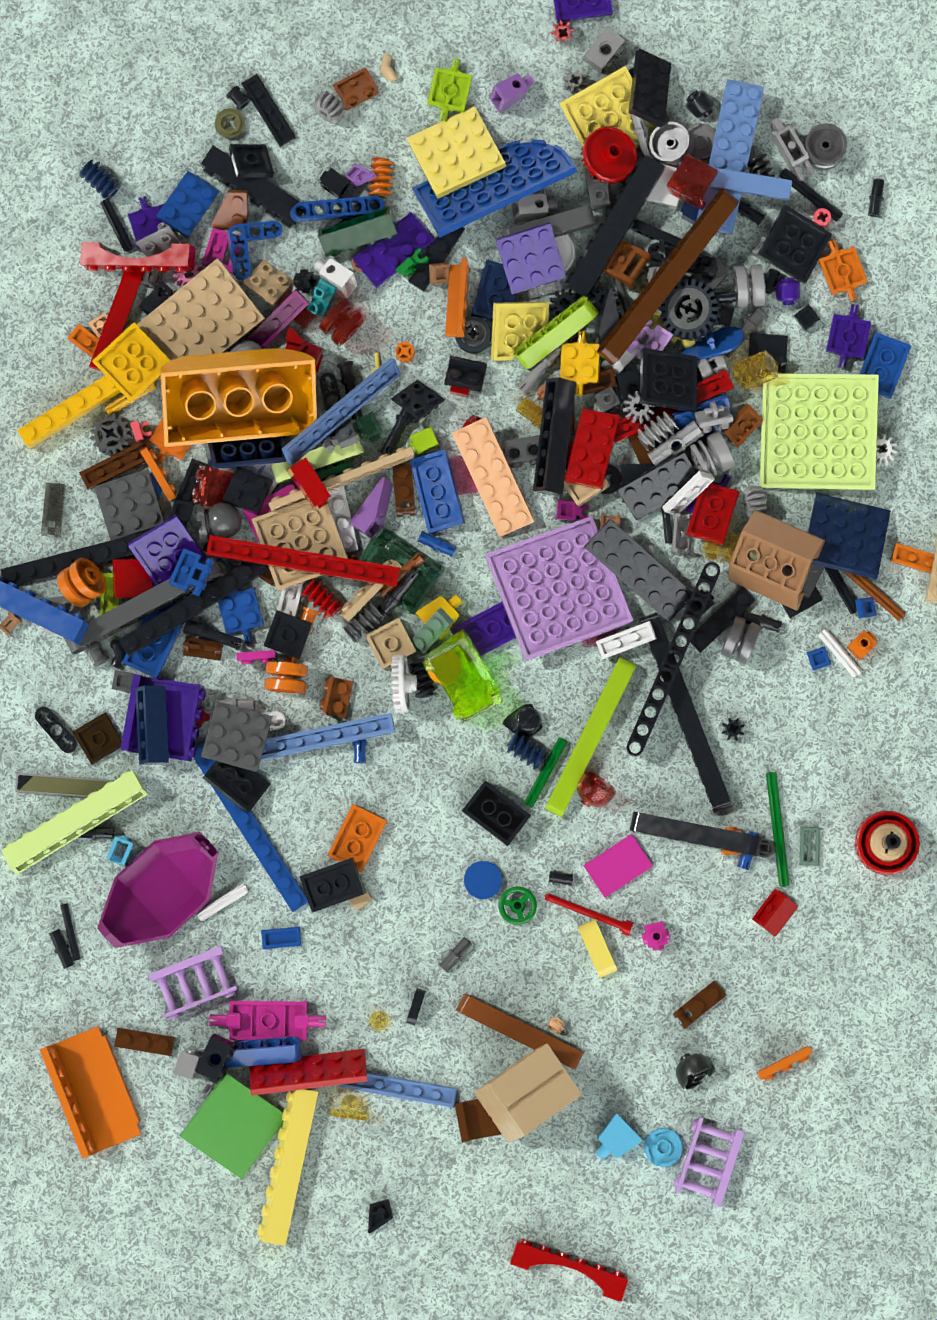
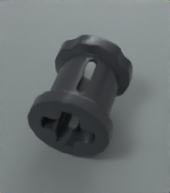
M238 85L232 88L226 95L237 106L236 109L238 111H241L251 101L249 97H246L240 91Z

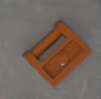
M622 240L603 271L605 274L624 283L627 287L633 288L636 284L635 280L646 263L650 262L652 256L648 252ZM635 257H640L630 276L625 275Z

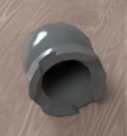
M220 502L212 505L209 509H206L204 504L196 507L197 521L202 523V528L199 530L201 543H208L210 535L232 538L240 531L242 518L237 508L233 505Z

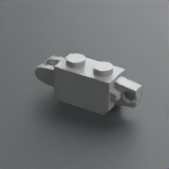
M779 117L772 120L771 125L774 129L772 132L773 141L791 172L794 171L800 182L804 180V175L799 167L804 165L810 176L815 174L813 167L808 161L809 155L793 127L787 124L783 125Z

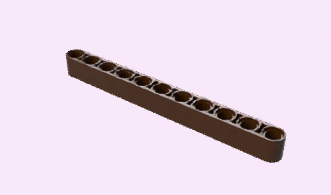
M725 188L721 189L711 200L599 346L597 353L611 365L615 364L625 353L737 207L739 200Z

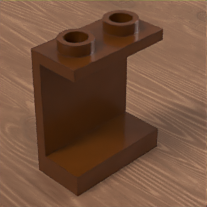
M478 1099L455 1103L462 1143L474 1139L501 1135L491 1116H489Z

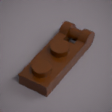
M401 463L392 467L397 517H403V515L407 514L416 516L411 463ZM401 502H409V507H402Z
M714 980L672 1015L681 1021V1026L685 1029L727 995ZM687 1009L692 1014L689 1018L684 1014Z

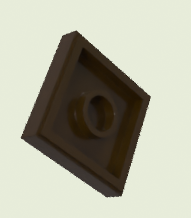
M106 712L72 731L91 765L121 748L122 739Z

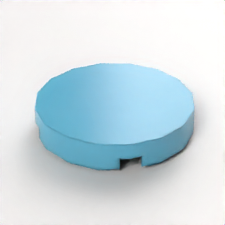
M658 1128L647 1136L644 1150L648 1160L654 1165L669 1167L675 1164L681 1157L683 1145L679 1135L673 1130Z

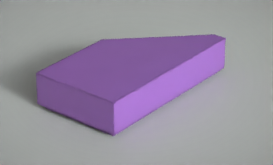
M355 163L344 177L351 184L359 186L374 179L376 175Z

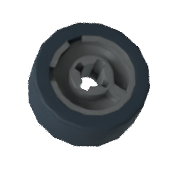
M466 317L465 337H455L458 346L463 351L472 354L485 350L491 340V330L488 323L481 317ZM471 332H476L475 339H472L470 336Z

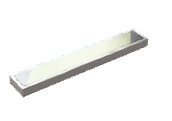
M17 773L15 792L88 797L90 793L99 791L104 788L105 784L115 780Z

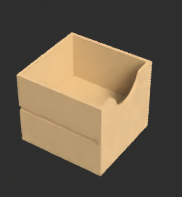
M547 1043L531 1051L474 1091V1094L508 1143L527 1135L582 1095Z

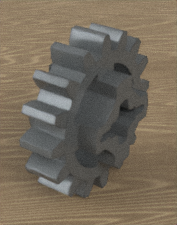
M114 413L111 418H109L108 414H105V419L98 417L99 423L93 422L95 429H90V432L94 436H91L90 439L96 441L93 444L95 448L100 446L99 452L102 453L106 450L107 455L110 454V451L117 454L118 449L123 451L124 445L129 446L127 440L132 439V437L128 433L132 430L131 428H126L129 424L127 421L122 423V416L116 419V414ZM112 422L111 425L104 426V424ZM120 427L123 429V437L119 435ZM104 430L107 432L113 431L116 437H109ZM99 432L103 435L101 442L99 440ZM111 443H118L115 446H109Z

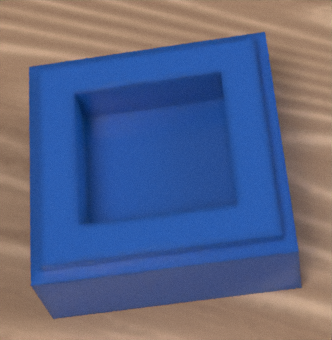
M873 597L855 600L858 618L877 616Z
M825 646L807 652L813 671L831 665Z

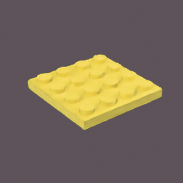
M626 66L559 103L581 147L584 146L583 142L594 130L607 126L622 130L632 139L635 147L640 146L637 134L633 131L632 117L628 113L632 77ZM645 121L649 128L647 131L650 138L657 125Z
M475 106L448 118L447 122L442 121L407 137V141L437 199L506 167L505 161Z

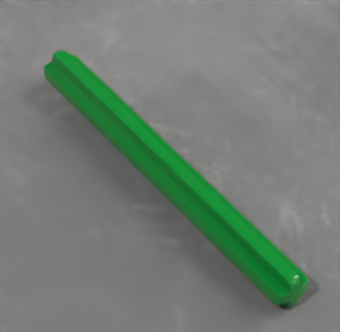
M776 772L766 773L778 881L779 886L782 887L788 886L790 882Z

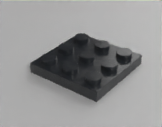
M783 205L757 255L791 277H795L799 282L806 284L832 233L789 206Z
M643 348L640 361V404L694 412L697 409V356Z

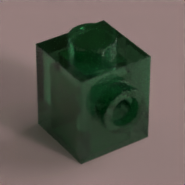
M373 412L355 420L359 428L356 432L361 440L365 439L366 443L369 441L374 443L381 439L383 431Z

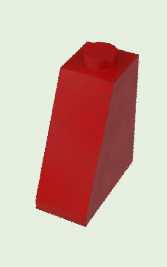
M307 458L286 469L313 508L318 506L320 509L329 503L327 499L331 496Z

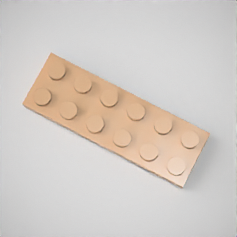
M488 417L452 432L499 537L533 523L535 520Z

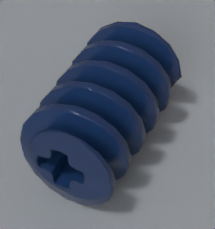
M92 159L81 169L79 176L85 178V182L90 183L92 188H96V192L101 193L102 198L109 200L118 192L122 183L115 184L117 178L109 179L111 172L104 174L106 168L102 167L99 169L100 162L98 161L93 164Z
M516 730L507 744V753L514 750L513 757L516 758L518 755H521L520 761L522 762L527 759L526 765L529 766L534 763L533 770H536L548 752L543 754L544 747L537 750L538 743L531 746V739L524 741L525 735L523 734L518 737L519 731Z

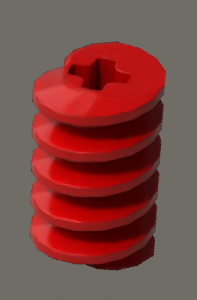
M315 578L304 589L302 596H309L307 600L309 603L315 601L313 607L317 608L320 606L318 612H325V619L333 617L344 603L338 605L339 598L333 600L334 593L326 594L328 587L321 589L323 582L321 581L316 584L317 578Z

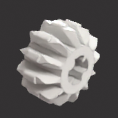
M877 434V446L879 448L883 446L886 452L880 454L878 453L879 448H877V466L881 465V461L887 466L888 460L893 462L895 459L892 455L898 453L897 450L893 449L897 446V443L890 444L893 439L892 437L885 440L886 434H882L881 439Z

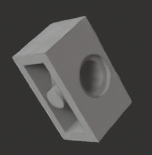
M607 26L584 54V61L600 73L604 70L608 71L614 63L612 61L616 55L619 57L625 50V39ZM608 48L611 53L604 55L601 53V49Z
M192 1048L181 1051L174 1074L191 1080L198 1079L199 1073L195 1069L201 1059V1051Z

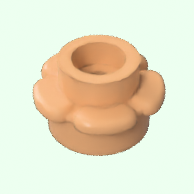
M557 1017L549 1019L550 1022L547 1024V1027L557 1035L565 1031L563 1027L565 1023Z

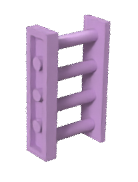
M222 946L148 974L151 982L156 980V983L160 985L170 1011L163 1014L165 1018L170 1017L172 1020L182 1016L180 1012L224 995V998L235 995V990H238V987L230 986L220 960L222 958L221 954H224ZM208 959L213 962L224 990L214 995L202 967L203 961ZM191 966L196 971L206 997L196 1002L184 975L186 973L185 969ZM173 973L178 978L188 1004L178 1009L166 982L168 980L167 976Z
M699 1116L698 1120L694 1119L691 1127V1130L694 1131L681 1174L680 1176L676 1175L673 1186L676 1187L675 1191L680 1193L683 1187L710 1196V1199H713L712 1203L721 1207L744 1131L736 1129L735 1132L731 1131L729 1133L702 1124L704 1118ZM699 1132L728 1140V1143H731L729 1151L725 1150L724 1152L697 1143ZM693 1150L722 1159L725 1162L723 1170H716L690 1161ZM687 1169L715 1177L719 1181L717 1188L711 1189L684 1180Z

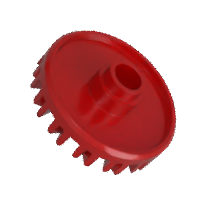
M609 126L601 127L594 130L583 142L584 146L581 148L582 152L580 153V155H583L581 161L585 162L583 167L587 166V173L591 172L590 177L595 175L597 181L600 180L601 183L607 181L608 184H615L618 181L625 180L634 171L637 163V150L632 139L622 130Z

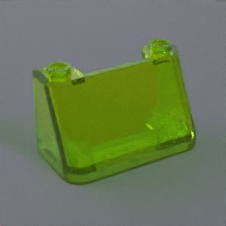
M464 629L424 657V667L428 672L432 671L433 674L435 673L453 703L454 709L451 711L456 720L460 719L462 724L503 702L500 688Z

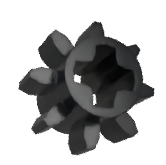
M300 269V273L295 274L293 283L298 291L310 293V289H315L317 278L313 274L314 272H309L308 269Z
M728 718V725L722 723L725 731L721 732V734H727V740L734 737V740L737 741L738 734L744 735L741 732V728L745 725L738 724L739 718L735 722ZM730 724H732L733 727L737 726L738 730L735 731L736 734H733V732L728 731V729L730 728Z

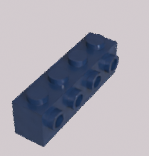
M141 686L135 688L139 765L169 763L168 713L166 711L167 693L165 692V686Z

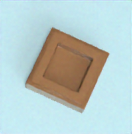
M449 263L429 264L431 284L449 282Z

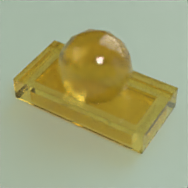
M347 1095L342 1099V1109L331 1107L329 1115L333 1117L365 1121L369 1118V1112L358 1111L360 1101L354 1095Z

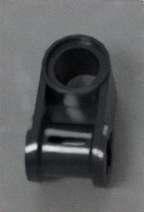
M158 284L141 302L139 309L146 315H149L173 295L172 289L167 284ZM160 291H166L167 296H161Z

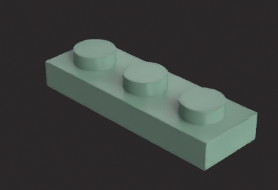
M440 608L416 633L411 641L424 654L454 621Z

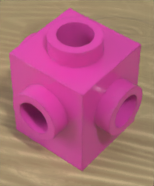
M663 921L643 925L645 933H642L643 944H647L648 948H653V951L664 949V945L668 944L667 940H670L669 929L664 928ZM654 933L659 934L658 940L653 939Z

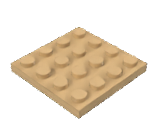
M306 499L252 519L260 544L347 558L328 503L320 509L318 506L313 508ZM269 566L277 591L322 576V574Z

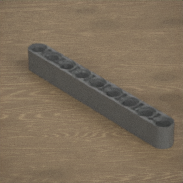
M215 557L208 558L213 560L214 563L212 573L208 575L205 582L206 585L223 576V572ZM204 560V561H202V562H200V563L205 565L206 560ZM197 569L193 579L198 580L202 571ZM170 579L87 622L90 625L80 645L66 638L64 640L73 655L78 654L193 593L195 587L190 585L186 592L169 585Z

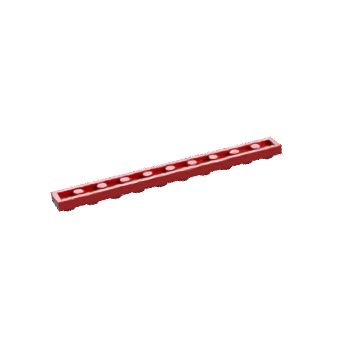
M726 370L697 383V404L734 389ZM655 406V408L651 409L655 413L654 415H649L650 421L653 420L657 423L656 416L663 419L664 411L673 417L672 413L679 410ZM633 416L629 419H626V417L620 419L614 444L638 434L637 429L644 431L645 424L651 427L650 421H646L643 417V424H640L637 418L636 422L632 423ZM574 441L568 445L566 467L569 464Z
M212 535L209 536L206 552L210 556L397 587L400 567Z

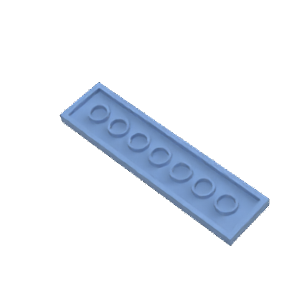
M727 79L708 167L746 173L764 91L763 86ZM703 188L697 219L721 189ZM728 191L740 202V192ZM739 203L718 232L733 234Z

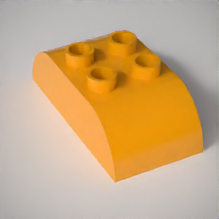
M259 349L191 355L169 361L160 370L165 447L299 435L317 420L315 359L303 352L288 349Z

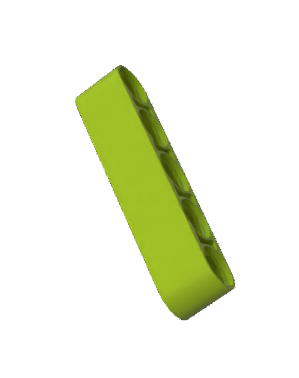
M587 297L578 299L518 346L513 353L514 357L525 369L532 368L591 322L598 315V310Z

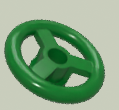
M515 886L504 891L499 899L498 908L500 915L505 921L513 925H522L534 917L537 910V902L530 890ZM514 892L525 894L521 899L515 898L512 901L506 899ZM530 899L531 910L524 917L522 912L525 909V902ZM516 902L521 903V908L518 910L514 908V903ZM504 905L510 906L511 911L517 913L518 919L508 916Z

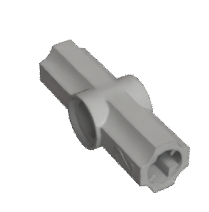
M692 421L677 433L670 434L666 441L647 455L656 466L682 450L685 451L686 447L702 437L704 433L698 424ZM673 442H680L679 446L671 447Z

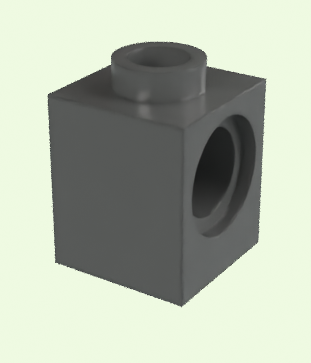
M612 387L594 395V400L601 412L608 413L620 406V401Z

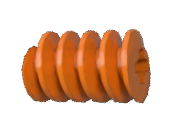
M374 157L371 158L374 161L371 163V168L373 169L371 171L376 177L369 181L371 183L369 190L372 192H369L368 196H379L382 199H386L387 195H392V192L387 190V188L393 187V184L388 183L389 180H393V177L388 174L394 172V169L389 168V166L395 165V162L387 158Z

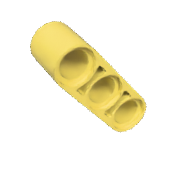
M594 919L578 926L599 978L618 971L596 920Z

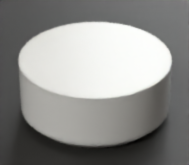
M273 711L269 714L273 716L270 725L272 730H280L285 726L286 718L283 713Z

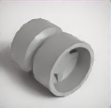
M722 354L697 360V373L701 381L725 370L728 373ZM711 363L714 364V367H715L714 369H712V367H711V365H710Z

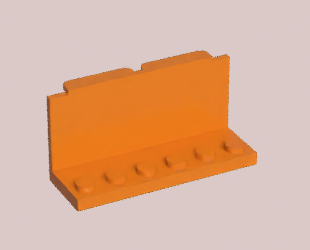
M99 1026L39 1049L82 1159L141 1135L138 1123L141 1122L127 1084L122 1078L123 1074L108 1036L102 1035Z

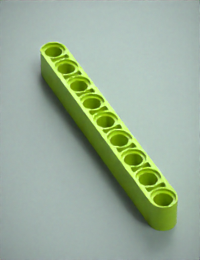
M619 657L552 792L545 810L562 818L637 664Z

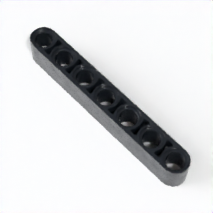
M634 811L629 831L633 832L636 831L758 856L762 837Z

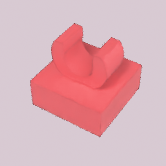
M138 421L131 422L137 443L145 440L144 436H152V431L144 432V427L149 426V422H143L141 425Z

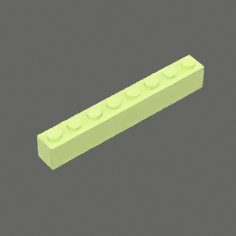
M133 770L127 771L117 780L105 784L104 788L99 791L90 793L86 799L74 803L68 810L59 812L55 815V818L41 823L37 829L25 833L16 842L7 844L6 848L2 849L1 852L10 869L19 874L145 797L148 793L139 776Z

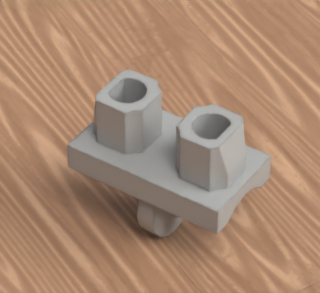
M715 401L710 402V408L695 412L696 421L703 433L710 432L713 425H717L721 430L728 429L730 422H733V415H731L729 407H723V405L716 406Z

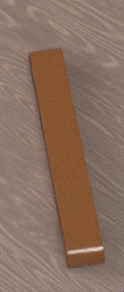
M465 993L457 1006V1012L534 1050L547 1043L560 1063L576 1070L584 1052Z

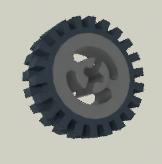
M686 279L684 282L679 281L664 300L662 307L660 306L659 309L661 311L660 318L663 320V325L676 337L683 340L687 339L688 341H693V339L699 340L702 336L706 337L709 331L712 332L714 325L718 324L717 319L721 316V313H719L721 305L716 293L708 285L694 279L692 281ZM701 301L703 309L700 317L693 312L680 308L683 317L679 318L678 309L681 303L687 308H693L701 312L698 306V302Z

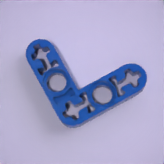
M278 221L236 224L228 229L227 237L232 273L236 279L245 280L251 274L247 241L279 237L283 228ZM272 225L278 229L275 235L272 231L265 232L266 236H264V229H269ZM256 226L259 228L260 234L258 237L251 235V227ZM235 228L238 232H241V235L238 236V242L243 241V244L233 245V242H237L236 236L232 235ZM240 247L244 250L242 258L236 257L234 253L235 248ZM245 260V263H242V269H246V273L243 276L237 272L241 267L240 263L236 264V261Z

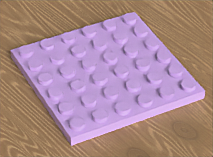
M592 516L485 554V559L525 662L633 623V618L616 575L584 548L585 544L598 532Z

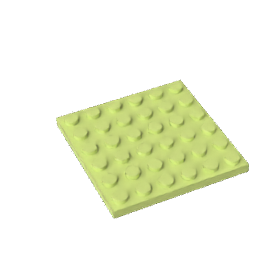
M763 374L760 486L768 489L876 490L879 375Z

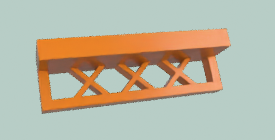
M461 258V265H450L445 327L446 337H465L470 271L467 258Z

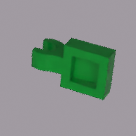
M421 248L417 249L412 257L407 258L395 270L399 275L408 277L415 272V267L418 263L424 264L428 262L429 257L425 256L423 259H420L419 255L423 250Z

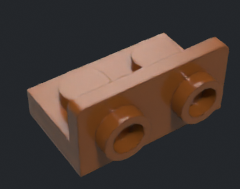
M366 67L333 84V88L343 102L346 111L379 94L375 81Z
M746 404L735 415L733 422H730L729 428L723 429L721 432L728 438L727 441L738 448L758 428L763 419L751 405Z
M330 676L329 680L325 681L324 691H327L326 697L321 699L320 710H323V715L346 719L353 681Z

